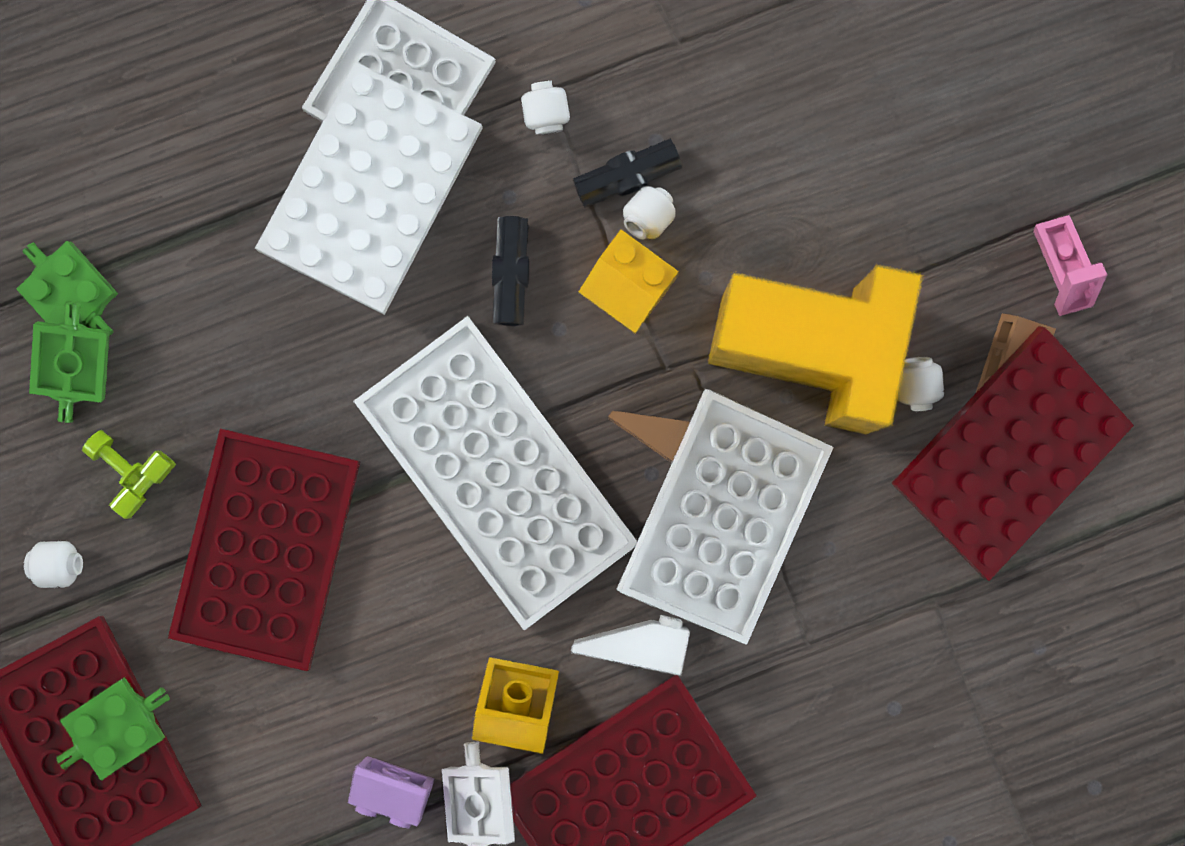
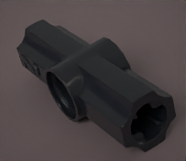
M670 138L638 152L631 150L621 153L606 162L607 165L573 178V182L583 207L586 208L618 194L619 196H626L637 192L642 187H646L649 184L648 182L681 169L682 163L675 144Z
M519 216L497 218L496 255H493L492 287H495L493 324L524 325L525 288H528L529 256H527L528 218Z

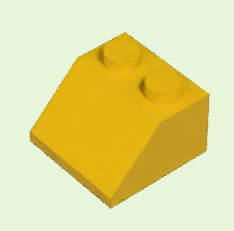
M620 229L596 262L580 288L579 293L636 334L677 279L679 271Z
M489 657L475 712L472 740L543 754L559 671Z

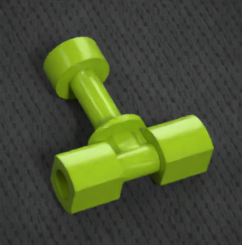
M99 430L87 440L82 451L93 461L101 457L122 476L119 484L124 488L109 506L124 519H130L146 501V498L143 496L153 483H161L176 466V463L162 451H154L143 465L138 462L132 466L111 448L113 439L103 430Z

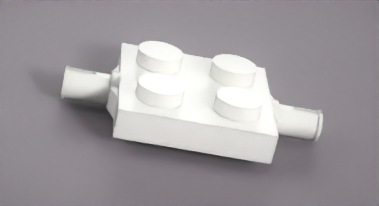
M479 742L464 743L466 765L442 769L448 842H459L468 846H489L491 844H509L514 842L508 767H489L481 764Z

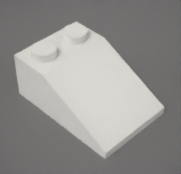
M660 615L659 621L648 620L576 639L573 643L572 652L681 675L690 631L687 627L682 626L683 621L681 619Z

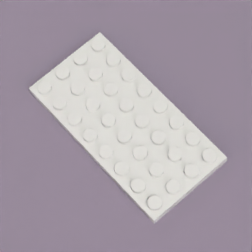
M468 316L354 400V403L523 630H526L636 547L637 540Z

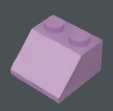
M367 756L356 766L348 803L355 805V811L366 816L376 817V814L379 813L391 817L389 822L402 828H410L411 825L418 826L435 778Z

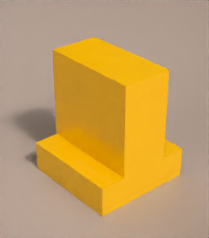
M876 266L853 289L852 298L849 299L733 274L722 295L708 364L832 391L825 426L861 434H869L888 427L892 422L922 275Z

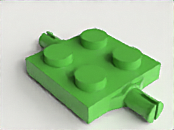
M66 241L52 255L46 257L35 243L27 245L28 248H24L23 253L36 267L32 274L17 288V291L47 323H62L65 319V302L81 303L79 324L86 327L90 326L93 329L109 330L110 335H112L113 329L100 316L106 305L118 293L72 242Z
M72 301L65 302L64 322L55 324L37 321L33 324L29 394L45 395L59 401L57 421L63 422L65 420L64 423L73 422L75 402L85 400L102 403L105 400L110 336L109 330L93 329L79 324L81 303H74Z
M124 677L60 720L71 736L74 746L56 757L58 764L72 756L60 765L65 770L83 758L91 765L100 780H103L165 738V735L155 722L153 710L170 700L168 693L155 701L156 698L166 692L164 688L160 687L159 690L144 699L133 690Z

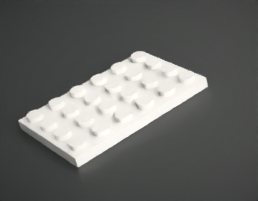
M355 62L255 249L385 315L482 130V124Z
M705 389L617 590L747 645L834 447Z

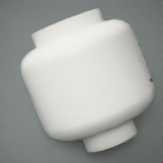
M552 81L531 84L532 91L525 93L521 98L526 126L529 129L535 130L536 135L562 131L563 125L570 119L565 90L560 87H553Z
M642 187L623 208L626 229L636 238L643 240L645 238L655 239L660 236L675 218L676 212L672 204V196L660 187Z
M916 357L904 360L897 393L898 400L906 405H911L912 411L932 409V403L938 402L944 397L941 366L933 363L930 357Z
M68 541L38 542L26 554L24 560L26 576L31 579L33 584L40 588L69 587L83 569L82 556L77 553L75 546Z

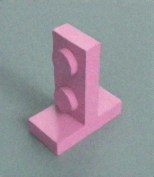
M1070 215L1036 224L1033 232L1059 290L1054 304L1059 316L1093 307L1107 277V273L1102 263L1091 265Z

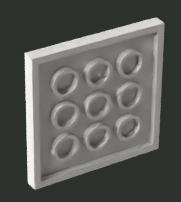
M367 0L303 104L302 109L323 122L354 63L357 62L464 115L496 63L495 58L395 0Z

